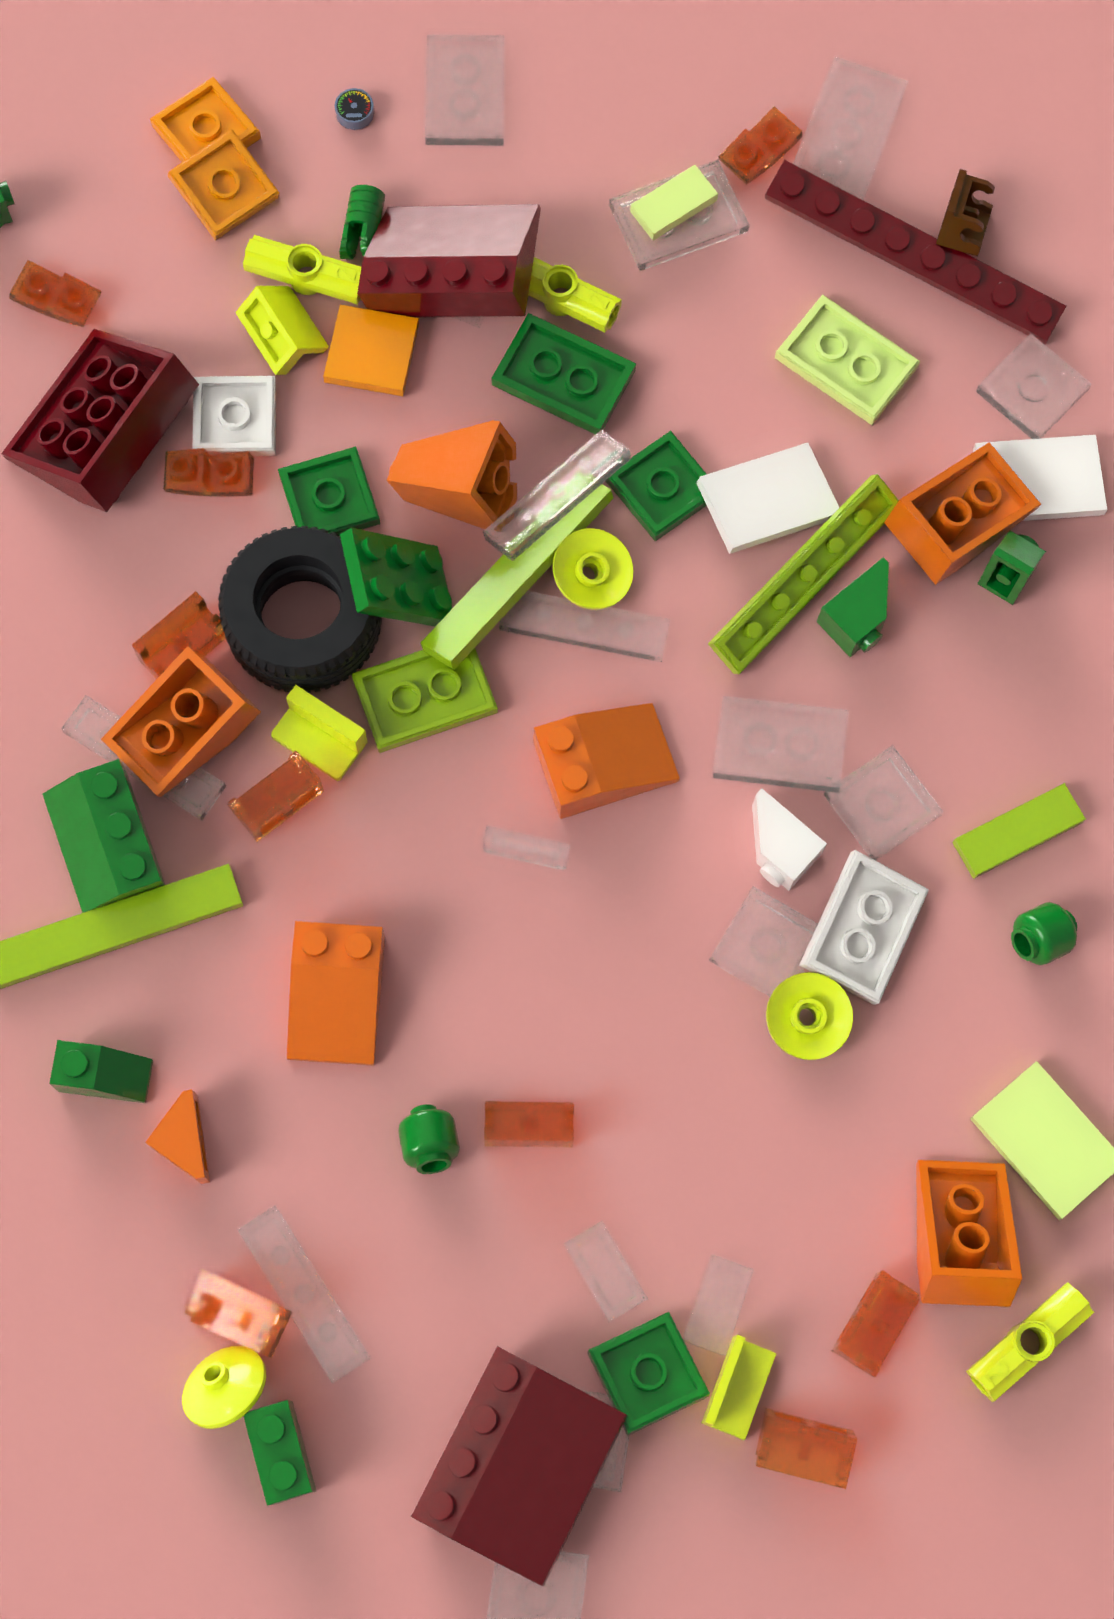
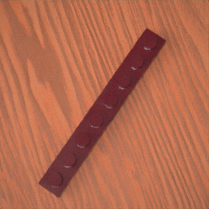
M785 159L765 194L766 200L1043 344L1047 343L1066 308V305L964 252L936 244L937 238Z

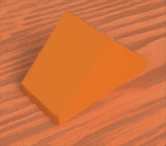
M192 1089L184 1090L145 1143L199 1183H210L198 1096Z

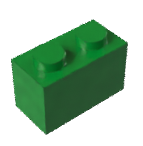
M285 1400L247 1412L244 1415V1420L267 1506L316 1492L293 1401Z

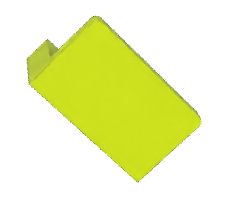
M256 286L235 312L275 375H286L303 354L324 353L329 347L289 286Z
M295 685L286 697L289 709L271 732L272 739L334 780L340 781L368 743L366 731L304 689Z
M735 1335L731 1340L701 1423L745 1440L776 1353L745 1341V1337Z

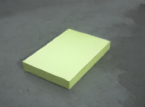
M823 294L775 354V359L871 425L875 423L920 364V361Z
M1037 1061L970 1118L1058 1220L1063 1219L1114 1174V1147Z

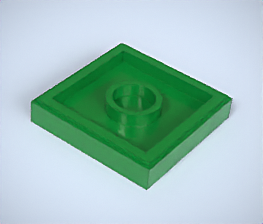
M671 430L606 475V482L654 541H657L707 506L696 484L700 476L707 474Z
M356 446L278 469L295 526L318 527L320 530L323 528L328 530V533L333 532L340 536L341 533L351 527L362 530L380 524V518Z
M669 1312L588 1350L587 1354L613 1407L628 1415L623 1424L627 1436L710 1395Z

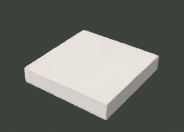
M275 376L194 377L199 383L193 397L192 452L194 457L276 456Z

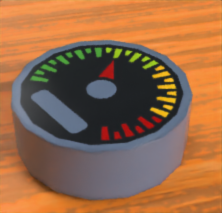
M357 88L347 89L336 98L334 105L336 118L343 127L351 130L363 129L373 120V100L364 90Z

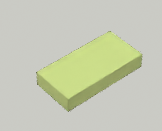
M693 165L632 203L630 212L654 241L716 202L718 193L698 167Z

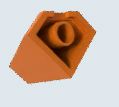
M492 420L402 444L396 459L390 466L386 481L406 502L497 534H503L517 501V483L510 482V461L516 460V442L500 421Z

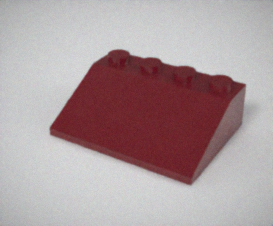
M539 204L387 207L363 257L357 294L369 310L409 317L525 316L541 207Z
M93 329L1 454L5 459L75 500L108 512L134 474L140 469L152 449L164 436L178 413L187 404L199 383L174 353Z
M497 1346L411 1517L459 1544L544 1587L628 1415Z

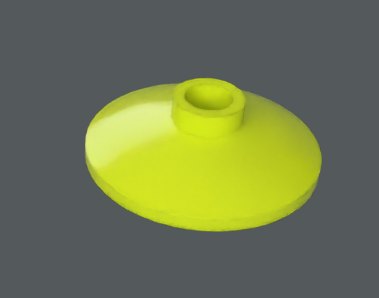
M595 528L577 530L568 535L555 551L552 566L555 582L562 594L577 606L591 610L605 609L618 603L629 591L633 580L631 556L624 544L609 532ZM584 567H589L594 571V579H588L583 574Z
M806 972L785 979L775 988L767 1004L766 1022L772 1039L784 1052L799 1059L817 1060L833 1054L846 1042L852 1029L853 1010L849 997L836 981L819 973ZM803 1009L812 1012L814 1019L811 1025H804L800 1021L799 1015Z
M230 1346L210 1354L196 1366L184 1386L182 1406L186 1416L195 1425L206 1429L221 1428L239 1420L256 1404L263 1392L266 1383L264 1361L257 1352L245 1346Z

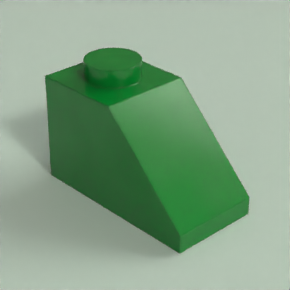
M1010 530L994 551L978 585L1013 605L1046 551L1039 548L1037 542L1029 536L1017 535Z
M884 557L826 603L819 613L817 623L849 657L860 649L864 653L869 651L883 637L880 632L887 617L889 562Z
M57 1040L49 1084L62 1093L146 1103L153 1059L100 1045Z

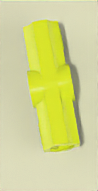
M257 235L249 239L243 261L244 271L291 284V287L301 295L320 293L357 305L361 300L357 292L362 267L321 255V252L311 244H299L293 247ZM303 267L314 268L310 272L306 273L298 271Z
M534 257L528 296L543 302L546 310L552 315H569L604 333L611 329L617 319L622 299L579 279L575 270L563 264L552 266ZM557 288H565L568 291L564 293H556L553 290Z
M1065 1283L1026 1319L1013 1326L1001 1341L966 1372L980 1392L991 1402H994L1039 1361L1048 1358L1054 1348L1086 1321L1094 1311L1091 1309L1086 1298L1069 1283ZM1026 1329L1033 1331L1039 1338V1350L1034 1355L1027 1353L1021 1346V1335Z

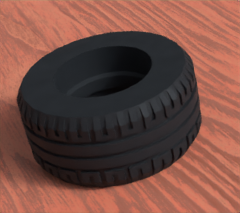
M291 526L290 529L283 527L278 531L277 529L272 530L270 534H262V537L255 538L252 544L248 543L244 546L245 549L240 550L237 554L238 557H234L231 565L227 567V574H224L222 578L223 583L220 584L218 597L219 615L223 631L235 659L241 664L243 669L247 670L248 674L252 677H256V680L259 682H264L269 687L274 686V689H283L284 692H290L297 685L308 693H311V690L318 692L323 688L325 690L329 689L333 684L334 686L339 685L342 680L346 681L349 675L357 672V669H361L364 661L370 658V653H373L375 644L378 642L382 617L357 613L341 538L336 533H328V530L323 528L320 530L318 527ZM300 581L316 582L330 588L338 595L340 600L338 616L327 629L315 636L304 639L285 638L271 632L263 623L262 611L266 602L278 589L288 584Z

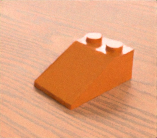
M988 442L902 497L884 523L936 585L972 561L1038 509L1041 503L991 443Z
M187 646L101 740L156 796L162 797L230 745L261 711L205 656Z
M653 703L576 714L534 727L533 743L560 819L680 781Z
M295 921L290 973L287 1060L374 1066L385 947L383 927Z
M918 1160L916 1164L917 1269L921 1303L1011 1307L1022 1280L1005 1164Z

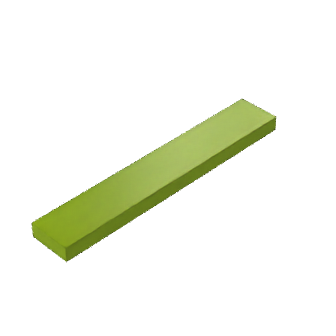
M580 472L420 642L424 652L455 670L553 564L554 554L560 543L571 533L586 529L614 498L612 490Z
M878 474L871 475L708 643L733 674H740L885 524V520L899 500Z
M226 864L0 941V989L243 907L230 865Z

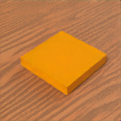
M214 77L150 118L152 127L181 162L231 129H233L246 148L261 139L260 131Z
M233 129L168 171V178L215 241L278 199L280 194Z
M340 304L323 375L324 383L403 396L417 337L419 318Z

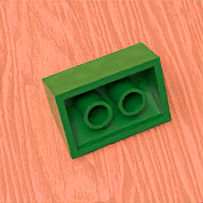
M120 759L78 772L42 793L82 913L165 885L127 771Z

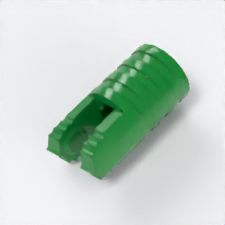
M355 185L351 188L339 250L340 259H354L359 237H361L360 251L364 257L382 218L385 194L380 189L370 185Z

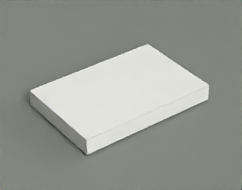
M1096 435L990 442L1041 503L1038 509L1022 521L1105 515L1107 503ZM988 442L975 443L973 452Z
M808 442L700 476L696 483L729 554L823 524L840 508Z
M857 850L850 852L799 966L812 973H819L833 979L844 990L873 1005L879 1004L929 889Z

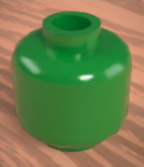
M1051 902L1040 904L1016 918L1013 932L1011 933L1012 945L1022 959L1037 965L1048 964L1074 949L1077 941V922L1069 911L1063 909L1058 904Z
M431 1104L413 1108L410 1111L411 1115L405 1117L400 1122L398 1128L402 1156L405 1163L415 1168L421 1174H435L448 1169L452 1161L458 1156L460 1150L454 1118L449 1112L436 1109V1106Z

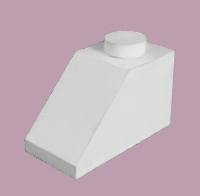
M761 788L752 804L756 862L761 867L760 873L769 883L776 887L782 885L789 891L822 855L827 843Z

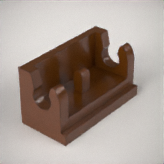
M959 170L936 244L978 257L993 205L985 200H977L973 193L980 190L986 194H993L995 187L992 183L967 175L966 170Z

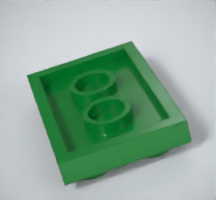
M528 313L493 374L491 383L492 386L600 437L636 371V363Z
M352 527L340 534L357 613L436 627L451 611L452 599L448 592L443 571V561L439 554L438 546Z

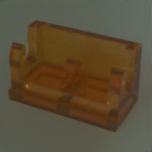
M196 591L132 644L138 660L156 679L187 646L206 656L226 639L220 617L216 613L213 615L210 612L204 599Z
M295 751L289 755L288 761L239 798H232L228 801L227 805L253 839L258 842L324 792L318 775L314 773L300 754Z
M485 1101L484 1144L485 1146L573 1148L574 1103Z
M201 1270L198 1276L199 1280L185 1310V1314L192 1316L190 1321L272 1358L293 1312L277 1303Z
M883 1270L876 1273L831 1351L873 1378L876 1377L901 1330L920 1300L918 1298L919 1294Z
M765 1408L755 1453L757 1455L755 1464L757 1467L846 1489L858 1439L853 1430Z

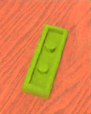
M1063 783L955 838L952 843L974 879L1082 824L1086 818L1067 786Z

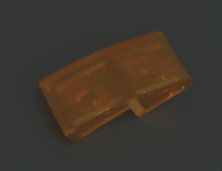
M773 106L750 131L745 128L718 156V159L747 185L782 158L803 137V133L800 128Z
M27 260L10 291L9 299L59 321L84 327L102 291L67 273L60 277Z
M205 448L166 451L163 489L167 493L192 496H251L253 493L254 457L249 451L211 455Z

